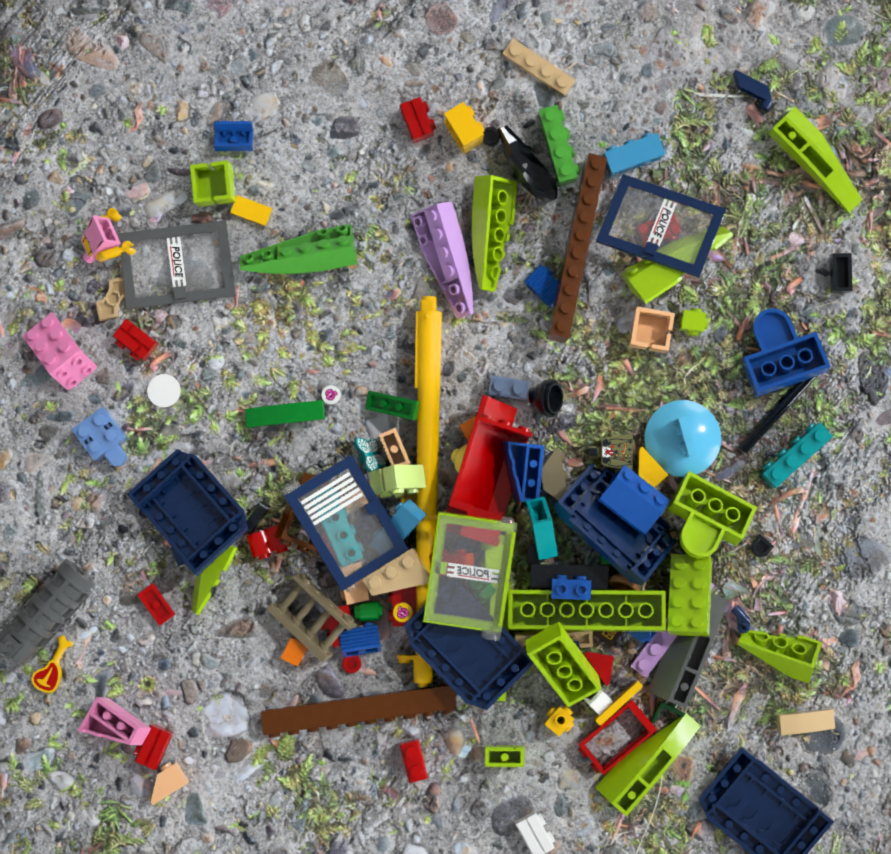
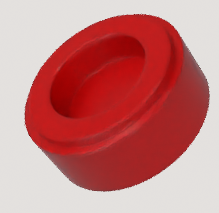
M359 656L344 657L342 661V667L348 673H356L362 665Z

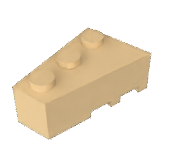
M412 548L362 580L370 594L375 596L429 583L430 573L416 549Z

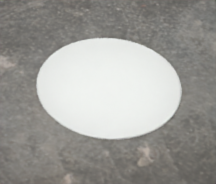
M160 374L150 381L147 393L150 401L156 406L169 407L179 399L181 388L179 382L173 376Z

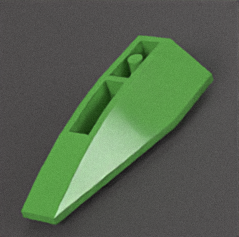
M351 224L339 225L338 227L328 229L323 228L240 256V270L258 273H310L357 265V253Z

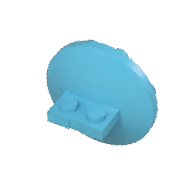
M677 400L663 405L652 414L645 428L644 445L646 451L667 474L684 477L688 471L698 474L714 462L721 446V431L717 420L707 408L693 401Z

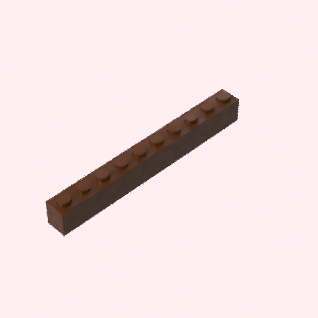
M589 153L584 160L546 337L548 340L566 343L570 337L607 157Z
M447 684L266 709L261 711L263 735H269V738L279 737L280 733L288 732V735L299 734V730L307 729V732L319 731V727H326L327 730L337 729L338 725L346 724V727L357 726V722L365 721V724L377 723V719H384V722L395 721L396 717L403 716L404 719L415 718V714L423 713V716H432L435 711H442V714L454 712L453 709H457L455 691Z

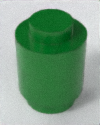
M378 601L360 602L359 605H355L356 620L361 622L379 621L380 617H383V605H379Z

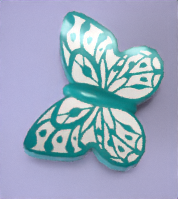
M359 437L354 440V445L360 452L359 460L367 472H372L378 467L386 466L385 459L377 452L378 443L374 438H371L368 442L366 439Z

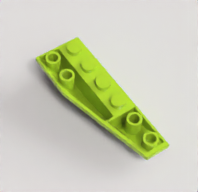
M796 107L770 130L768 134L848 214L862 201L861 196L823 134Z
M685 713L684 717L680 716L641 743L610 769L595 788L627 817L665 773L701 726Z

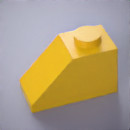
M643 447L637 450L636 474L655 488L668 474Z

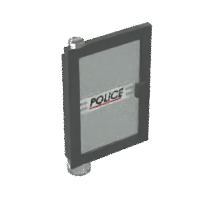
M224 220L118 233L117 236L121 243L119 248L123 242L130 241L134 244L130 248L136 250V253L133 255H128L126 252L120 255L127 309L236 296L228 237L232 235L231 224H227V221Z

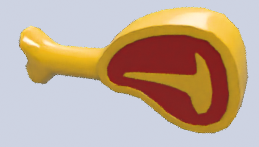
M64 635L58 637L59 645L53 658L46 667L35 671L31 678L34 687L45 693H52L58 689L62 678L60 659L65 649L73 646L72 641L66 640Z

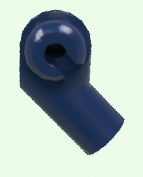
M736 605L731 612L737 617L738 631L740 633H747L750 629V617L739 605Z

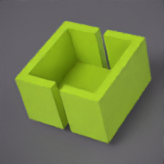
M228 160L210 162L211 166L207 163L190 165L193 203L202 207L216 205L215 201L218 204L236 202L233 165Z

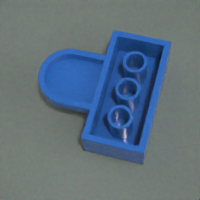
M766 309L757 315L753 323V334L760 352L743 357L742 360L743 368L755 398L829 371L831 366L817 332L798 338L791 319L785 312L779 309Z

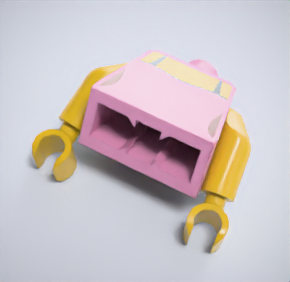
M108 209L105 216L93 215L81 239L85 249L83 259L87 263H93L94 260L104 262L120 256L123 252H126L128 255L136 253L134 248H130L134 246L130 241L123 242L119 248L121 243L110 221L111 219L113 222H118L121 219V215L116 209Z

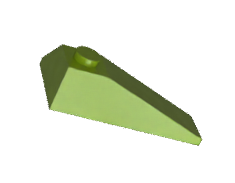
M231 545L200 575L195 577L191 607L195 614L200 615L211 597V588L217 586L220 582V573L222 570L227 571L238 549L234 545Z
M749 630L747 633L741 634L738 645L790 678L809 684L822 642L800 635L793 638L786 637V634L779 633V636H775L763 631Z

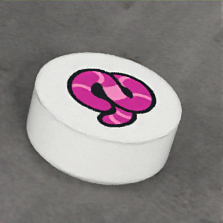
M329 385L323 389L322 399L326 404L334 405L340 401L341 392L336 386Z

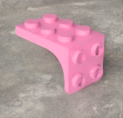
M52 312L22 336L48 373L66 390H71L97 368L96 364L82 351Z

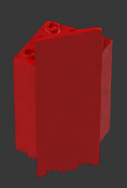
M482 396L446 513L504 521L512 489L501 441L527 443L533 435L527 427H512L517 408L489 396ZM447 523L446 531L493 546L499 545V535L501 532L499 530Z

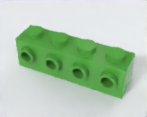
M558 105L539 109L538 118L557 186L574 183L580 172L578 165L573 162L572 157H575L573 147L569 146L567 141L570 137L567 127L564 128L562 123L565 120L562 109L559 110Z

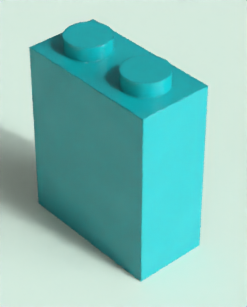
M545 497L526 500L532 538L539 560L558 556L553 522Z

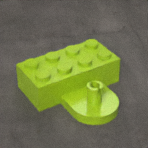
M688 471L682 478L667 510L686 520L679 537L681 547L688 555L701 559L712 555L718 548L721 539L734 546L738 545L743 540L757 507Z

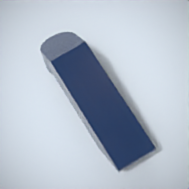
M735 69L733 76L738 90L760 100L759 108L769 112L773 102L768 86Z

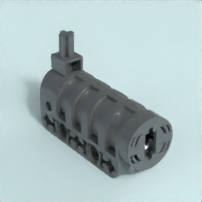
M65 559L57 567L54 575L43 583L44 586L39 592L33 594L30 598L31 601L22 607L15 619L10 621L0 632V652L8 659L12 658L20 664L30 663L91 595L92 591L90 589L95 585V582L80 567L68 559Z

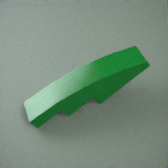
M324 400L245 409L246 428L325 420Z

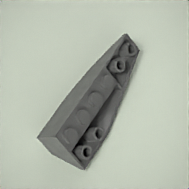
M711 593L709 637L678 635L661 657L647 692L685 709L687 708L716 636L728 602L727 599Z

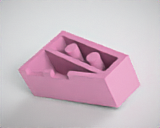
M96 697L78 729L79 732L128 745H142L151 730L149 726L110 698Z

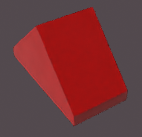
M584 651V656L597 672L604 685H609L614 656Z

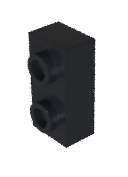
M832 253L830 255V292L850 293L853 291L852 253Z

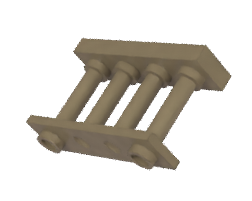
M302 573L294 575L292 578L298 584L282 603H272L267 608V611L321 662L329 660L334 654L330 650V646L345 628L348 631L354 629L357 624L353 622L352 616L344 613L312 583V579L308 575ZM304 589L312 597L296 616L292 615L288 611V607ZM318 602L325 611L312 627L307 629L302 624V620ZM332 615L339 624L327 639L321 642L316 637V633Z

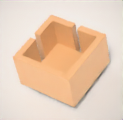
M636 307L634 309L628 347L643 350L649 347V351L667 353L671 334L669 333L673 328L675 313Z

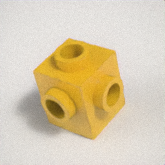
M559 705L557 707L552 706L546 713L548 717L543 723L560 737L564 731L567 733L573 727L574 723L572 721L574 718L571 716L573 712L565 705L563 707ZM558 717H563L561 722L557 721Z

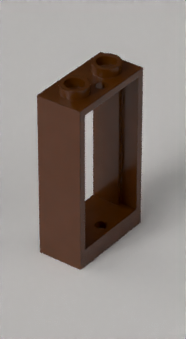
M298 472L291 491L315 476L306 472ZM326 481L325 483L318 486L317 489L324 488L325 486L329 485L330 482ZM287 501L274 538L279 539V543L290 547L291 544L297 546L296 550L303 553L315 551L316 548L311 540L306 543L287 535L294 516V512ZM319 522L314 527L321 536L323 527L321 522Z

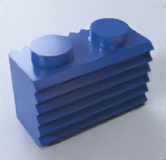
M539 265L524 281V284L552 309L559 279L556 280L552 276L553 272L547 266L542 267V265Z
M365 623L362 625L363 627L354 628L349 631L345 628L340 634L343 657L381 652L378 624Z

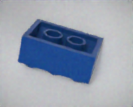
M626 465L613 475L598 499L600 503L643 536L661 516L670 502L667 497Z

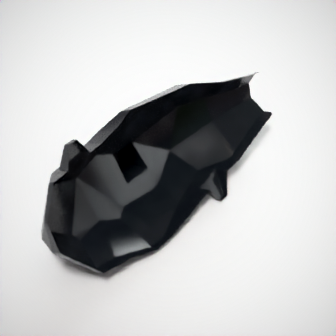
M507 125L502 129L499 127L497 131L503 145L504 155L514 171L513 177L518 178L521 185L535 198L546 202L556 200L558 198V188L548 170L531 152L532 148L525 145ZM527 163V168L525 169L522 164Z

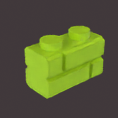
M485 745V767H524V745Z

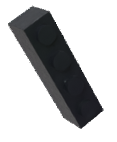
M530 564V587H534V590L552 588L550 586L551 578L555 579V575H567V579L574 580L575 576H587L586 580L592 581V590L608 589L609 566Z

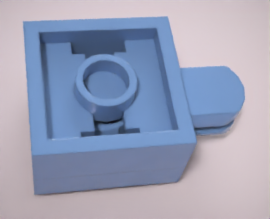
M102 406L71 429L94 461H100L105 457L115 467H121L126 463L128 459L127 454L120 445L129 438L107 408Z

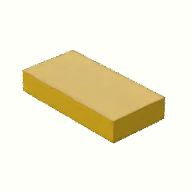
M237 195L236 202L233 203L230 213L266 227L273 209Z

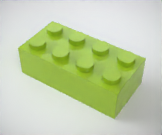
M671 554L667 629L670 635L709 637L712 583L711 556L700 559L686 554Z
M559 622L525 640L527 655L567 707L602 689L599 675Z

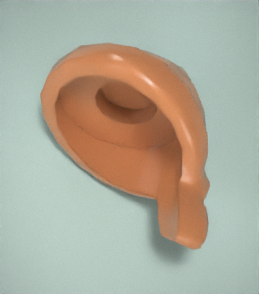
M620 572L608 579V584L615 590L640 591L638 584L631 583Z

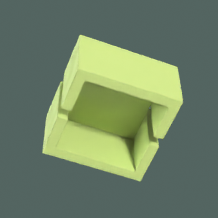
M391 465L369 472L370 486L376 495H380V498H389L392 495L395 498L406 497V493L417 494L420 489L426 488L423 465Z

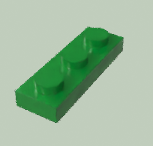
M368 390L365 409L417 420L420 401Z

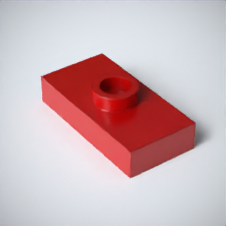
M154 583L137 594L159 626L176 615Z

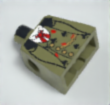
M633 434L601 438L600 446H589V458H600V466L620 470L626 465L632 470Z

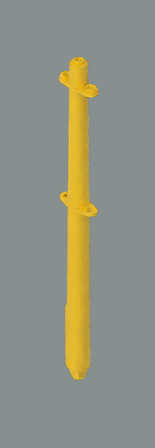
M422 296L420 311H416L415 388L417 389V401H420L417 417V465H423L426 488L420 489L419 493L416 494V505L427 515L416 526V551L430 573V554L433 552L438 518L442 312L437 311V297ZM428 583L416 586V613L426 604ZM417 652L416 654L396 655L398 663H410V660H414L413 683H417V687H429V683H433V668Z

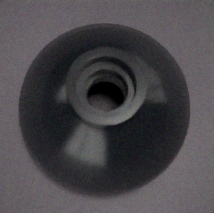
M555 379L544 380L538 384L535 390L530 391L529 403L534 405L541 415L555 417L563 405L562 387Z

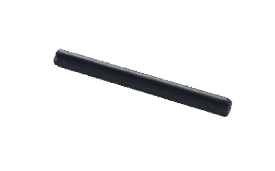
M818 376L797 383L739 445V448L744 453H748Z

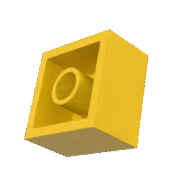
M464 102L444 113V124L463 154L483 143V132L485 131L479 121H475L473 117L475 114L471 106H466Z

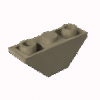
M556 448L543 465L541 477L542 491L556 501H559L566 493V482H569L568 473L563 470L562 464L565 463L564 452H560V448Z

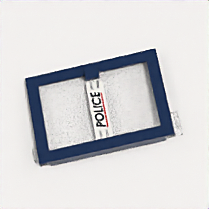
M617 173L611 187V191L616 193L597 236L596 243L700 278L720 224L725 225L728 217V214H725L726 209L625 174Z

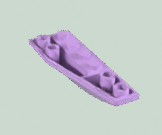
M452 201L435 204L412 214L411 218L421 251L456 318L460 319L473 314V294L468 257Z

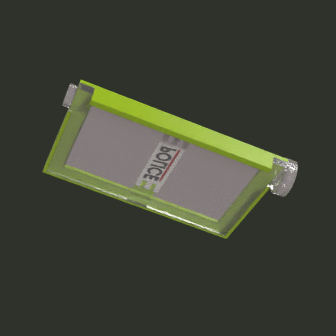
M438 512L423 622L481 630V637L489 640H500L517 523L514 522L513 518L502 517L501 521Z

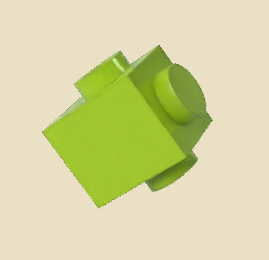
M698 308L683 310L681 312L679 331L687 332L689 336H699V334L704 332V329H708L709 318H706L707 313L702 312V309Z

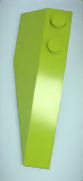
M493 175L475 176L472 204V249L479 290L489 292L496 291L501 272L499 265L506 253L503 251L506 242H509L510 234H508L510 225L514 223L517 181Z
M719 227L711 250H717L733 236L732 232L725 227ZM707 230L675 241L656 252L694 264ZM642 259L637 264L628 267L622 273V276L630 291L647 304L679 283L684 273Z

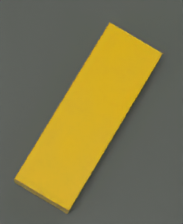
M635 680L613 700V703L601 715L598 714L594 720L599 725H602L642 688V684Z

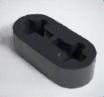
M262 501L248 518V531L245 532L247 535L253 532L271 508L265 501Z

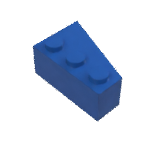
M501 441L514 501L526 502V500L539 498L545 445Z

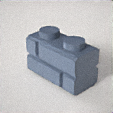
M491 375L488 396L510 400L517 399V401L526 402L529 381Z

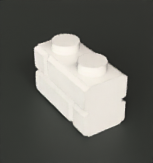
M535 811L515 821V825L531 854H545L555 848L553 845L555 839L551 831L546 832L543 826L546 822L541 813L537 815Z

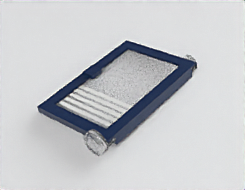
M352 454L302 485L296 480L281 490L341 591L346 590L350 592L357 587L356 582L409 550Z

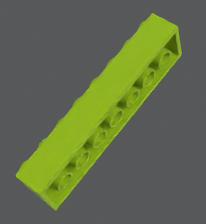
M508 590V629L510 631H543L559 622L565 631L666 632V591L591 590L590 600L553 599L551 597L552 590Z

